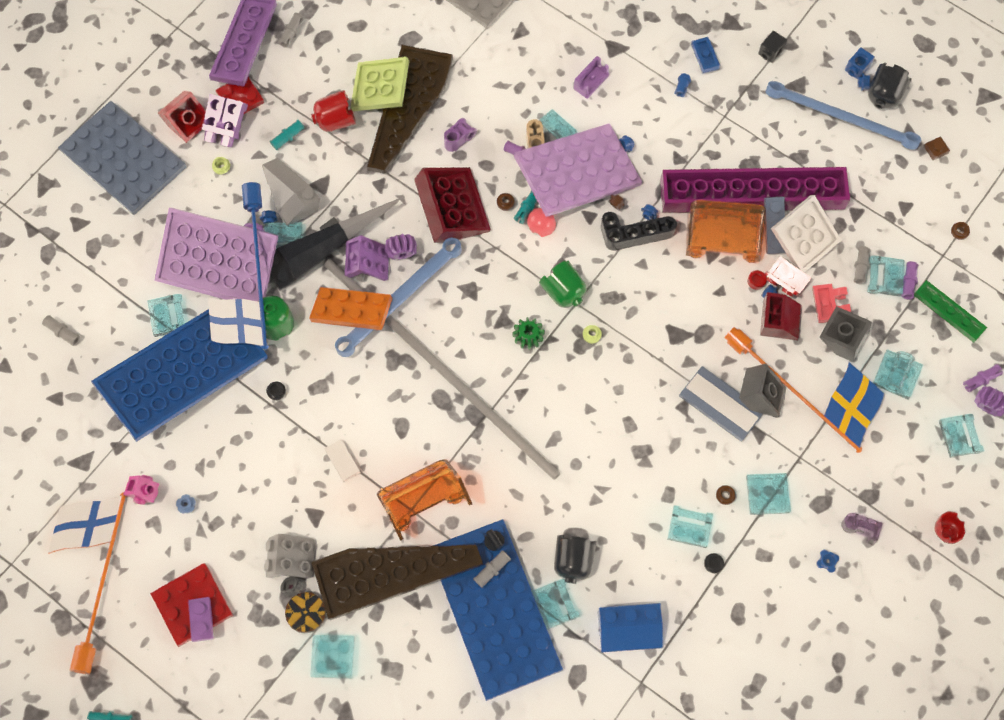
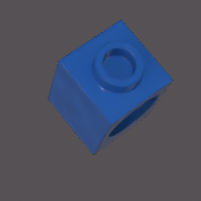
M860 47L850 58L844 71L858 79V77L862 76V73L865 74L870 68L875 56Z

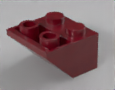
M767 292L762 305L760 336L798 341L801 304L786 294Z

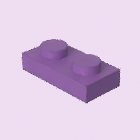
M207 597L188 600L191 641L213 640L211 599Z

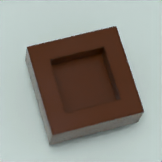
M941 136L925 143L923 146L933 161L950 152Z

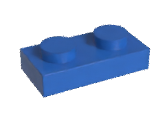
M709 37L692 40L691 46L702 74L718 70L720 64Z

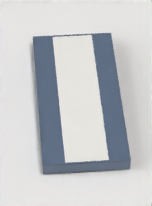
M701 366L679 394L680 398L741 442L763 415L762 413L749 410L739 399L740 393L703 366Z

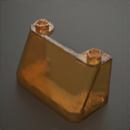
M707 200L693 201L687 216L685 256L700 258L706 251L743 254V259L748 263L760 262L766 208L755 204Z

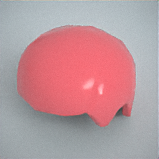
M536 208L528 215L527 225L532 233L545 237L555 230L556 220L554 215L546 217L541 208Z

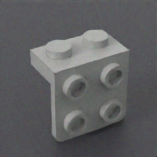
M279 533L269 537L266 542L267 560L264 564L266 578H275L280 575L311 578L313 576L311 562L314 561L315 540Z

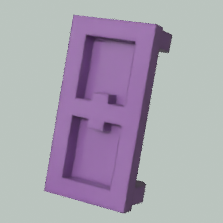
M596 56L574 79V90L588 99L609 77L608 64L602 66L601 58Z

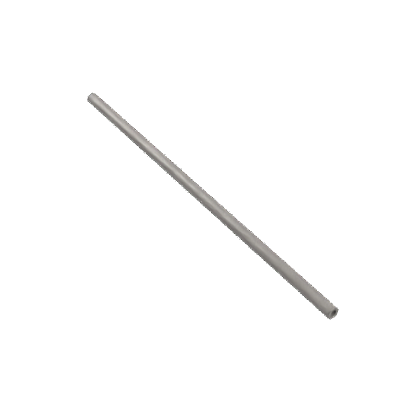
M331 259L325 262L324 266L350 290L366 292L352 278L346 277L345 272ZM389 315L386 318L385 323L543 471L553 480L560 475V472L394 317Z

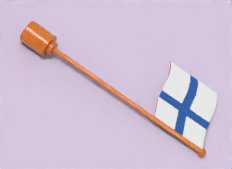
M124 492L118 497L102 501L76 502L60 507L48 554L64 549L89 548L110 543L86 640L81 642L80 645H75L69 669L71 672L80 674L91 673L96 649L89 642L125 498L127 497L123 495Z

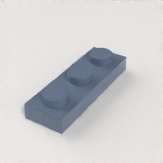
M784 197L764 198L766 254L786 253L771 230L773 226L785 217Z

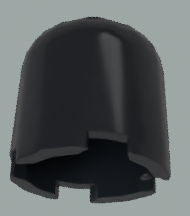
M882 63L878 66L867 92L868 98L876 108H894L901 101L912 78L908 77L909 72L903 67L896 64L893 67L886 66L887 63Z
M557 535L554 558L555 573L565 578L564 582L576 584L577 580L587 579L592 571L597 541L577 536H571V539L564 538V535Z

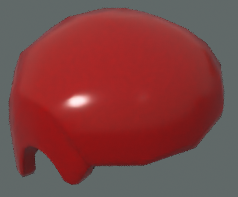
M947 511L938 517L934 524V530L944 543L955 544L961 541L965 535V522L958 519V513Z

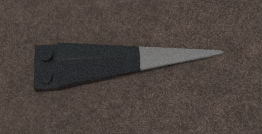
M399 199L277 247L270 276L279 291L298 281L346 243V241L396 205Z

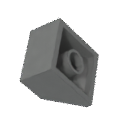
M836 306L819 338L836 355L854 362L870 332L872 321Z
M767 364L746 368L739 399L749 410L777 418L780 417L786 386Z

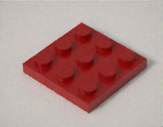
M205 562L150 593L178 647L191 641L188 600L207 597L211 599L213 627L234 616Z

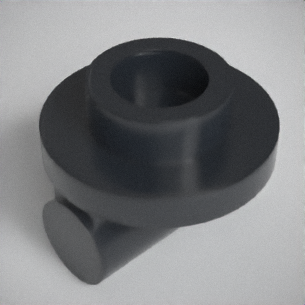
M490 529L485 533L484 544L487 549L498 551L503 547L504 537L500 532Z

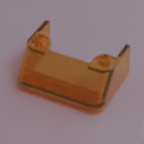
M446 459L438 460L380 489L376 494L400 541L404 539L401 531L409 528L412 522L411 517L446 500L447 503L458 504L464 499L469 506L473 504L462 478Z

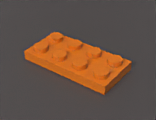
M320 287L309 319L314 323L382 330L392 297L390 294Z

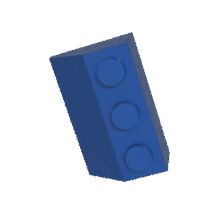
M660 603L599 607L597 614L601 653L663 648V622Z

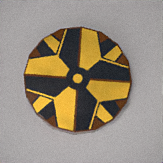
M303 592L290 599L286 605L285 617L289 626L296 632L312 633L324 623L326 610L319 596L314 593Z

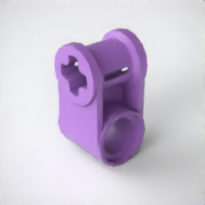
M460 118L452 127L445 131L444 148L450 152L457 151L475 136L477 129L475 127L472 128L465 118Z

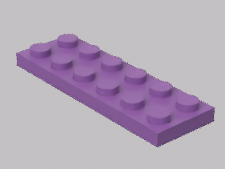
M240 0L209 74L211 81L240 86L245 85L277 6L276 0Z

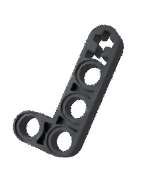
M606 212L602 216L600 227L606 247L609 250L616 251L670 239L675 234L677 221L671 216L621 226L617 214ZM610 221V222H612L613 224H612V225H608V224H606L605 222ZM646 230H652L654 233H648ZM628 234H634L636 237H630ZM610 238H617L618 241H612Z

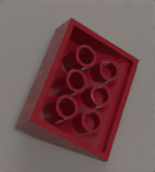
M423 167L414 178L434 243H443L448 238L461 240L491 231L470 167Z

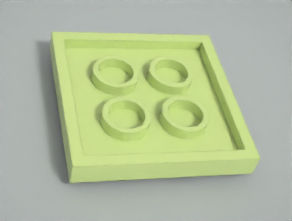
M400 57L358 62L350 108L353 111L401 107L403 105L409 66L408 58Z

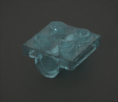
M887 349L873 384L909 400L923 364L916 362L915 357L910 353L904 351L895 353Z

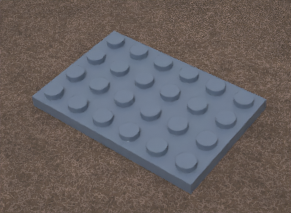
M109 101L58 146V149L133 215L140 211L187 167L181 159L113 101Z

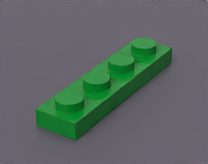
M928 280L914 293L918 300L973 343L987 329V326Z

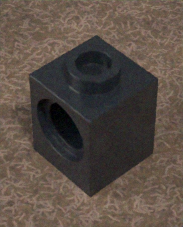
M773 30L761 43L758 54L763 59L773 63L784 50L788 39Z

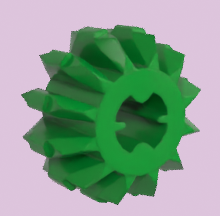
M527 316L525 322L520 319L519 325H514L515 331L512 332V336L515 337L516 344L521 343V348L527 345L530 350L531 345L537 348L539 346L538 342H543L544 338L542 336L545 334V330L541 329L542 323L536 324V318L529 321L530 319Z

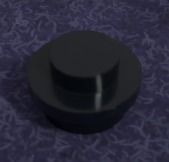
M275 381L267 386L266 393L270 399L280 400L285 396L286 388L283 383Z
M711 553L704 559V567L710 573H719L724 568V560L719 554Z

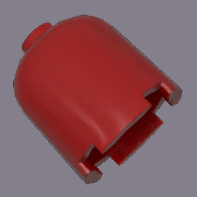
M345 90L323 97L314 103V113L311 114L314 125L318 124L320 129L330 132L356 124L353 110L351 108L348 109L349 98Z

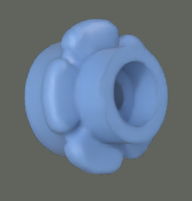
M182 495L176 501V507H178V511L182 514L191 513L195 508L196 501L190 495Z

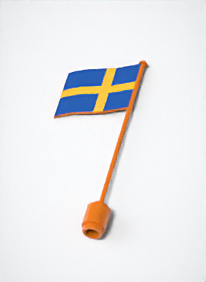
M733 327L724 337L727 340L726 343L738 354L744 353L746 355L749 352L761 364H767L751 350L753 340L741 329ZM848 362L845 375L831 396L823 415L770 367L780 381L857 450L856 453L862 451L860 445L867 427L880 408L884 392Z

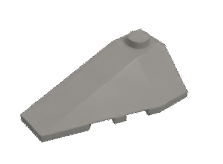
M279 158L262 164L267 184L271 190L272 199H274L277 214L287 227L318 212L319 196Z

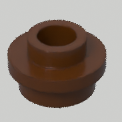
M502 193L497 197V206L501 210L509 211L514 207L515 199L511 194Z
M611 194V199L608 201L609 204L620 211L621 208L625 207V200L618 194L615 196Z
M965 222L953 224L951 227L952 236L958 240L966 239L970 234L969 225Z
M723 485L716 491V499L720 504L730 505L736 498L735 490L728 485ZM722 493H727L729 498H723Z

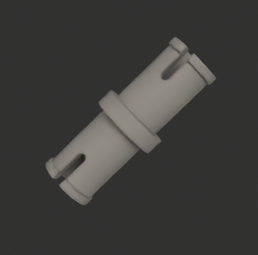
M294 12L289 24L285 25V31L278 40L281 46L288 48L292 38L297 35L298 28L304 20L300 13Z
M866 246L858 248V258L854 264L856 270L853 280L856 284L866 283L867 270L870 268L869 255L871 249H868Z
M47 315L43 319L42 325L54 332L56 337H61L71 346L78 343L80 336L68 329L65 323L61 324L51 315Z
M502 550L490 563L487 562L485 564L486 567L473 580L483 588L494 575L497 576L499 574L498 571L511 558Z

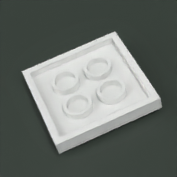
M810 195L771 228L792 264L804 273L842 241L815 195Z

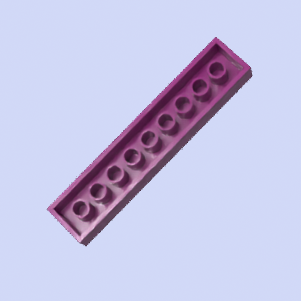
M847 167L662 170L660 178L662 213L764 211V198L780 196L784 197L785 211L794 210L810 195H815L823 210H845L850 201Z

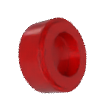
M752 271L749 274L747 283L750 288L760 290L766 285L767 276L762 271Z

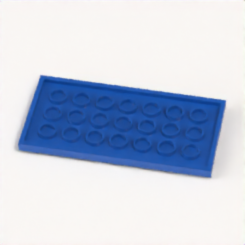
M208 309L91 380V382L133 439L138 442L268 359V356L258 345L247 343L222 344L212 341Z
M503 519L433 545H477L483 562L482 566L441 580L486 701L563 671ZM490 529L500 532L504 537V545L498 551H490L484 544L485 533ZM503 550L511 560L498 571L499 574L497 576L494 575L481 588L473 578L486 567L485 564L487 562L490 563Z

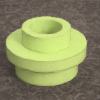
M217 157L212 163V169L216 174H225L230 170V162L224 157Z
M589 325L584 328L583 338L586 342L594 344L601 339L602 332L599 327ZM593 331L596 335L591 336L589 332Z

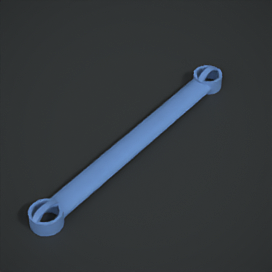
M770 81L765 90L766 94L772 98L783 97L900 141L908 149H917L921 142V137L914 132L903 133L786 89L778 81Z
M446 239L443 242V248L391 294L392 302L387 317L446 262L461 254L462 248L458 239ZM455 244L452 251L446 250L448 245ZM356 327L347 336L338 338L335 342L338 355L341 357L351 356L355 352V347L374 329ZM349 342L343 351L338 349L340 344Z

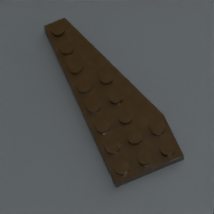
M401 45L398 58L407 57L409 60L403 105L401 107L383 108L367 165L368 171L385 174L444 91L453 61V54Z
M477 545L348 548L311 562L327 617L330 621L483 565Z

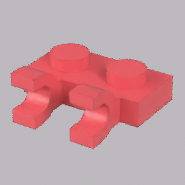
M832 284L812 287L818 323L828 322L836 308L835 299H846L845 295L848 294L847 287L833 289ZM850 304L837 306L851 312Z

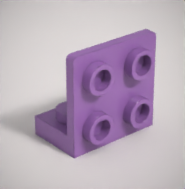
M362 235L346 241L345 276L351 278L364 273L383 281L388 280L389 258L386 254L385 245Z

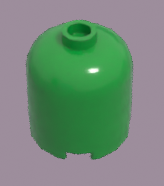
M569 260L567 262L563 261L552 268L553 273L549 277L544 275L540 279L539 284L559 307L568 308L573 305L575 308L583 302L582 297L587 290L586 284Z
M273 295L263 297L266 339L277 341L279 338L289 335L293 330V314L284 299Z

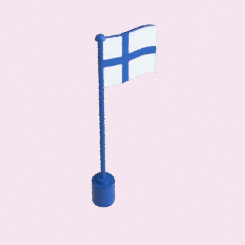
M248 182L241 186L243 208L252 214L259 302L246 299L219 300L208 297L211 340L222 344H253L261 346L263 350H267L269 345H267L255 215V212L262 208L261 185L257 182Z

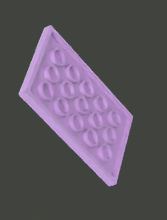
M610 123L521 150L514 154L517 164L546 217L611 196V194L614 195L641 186L642 184L641 178Z
M169 207L154 281L225 300L246 299L259 301L253 228ZM257 230L262 295L266 297L279 235Z

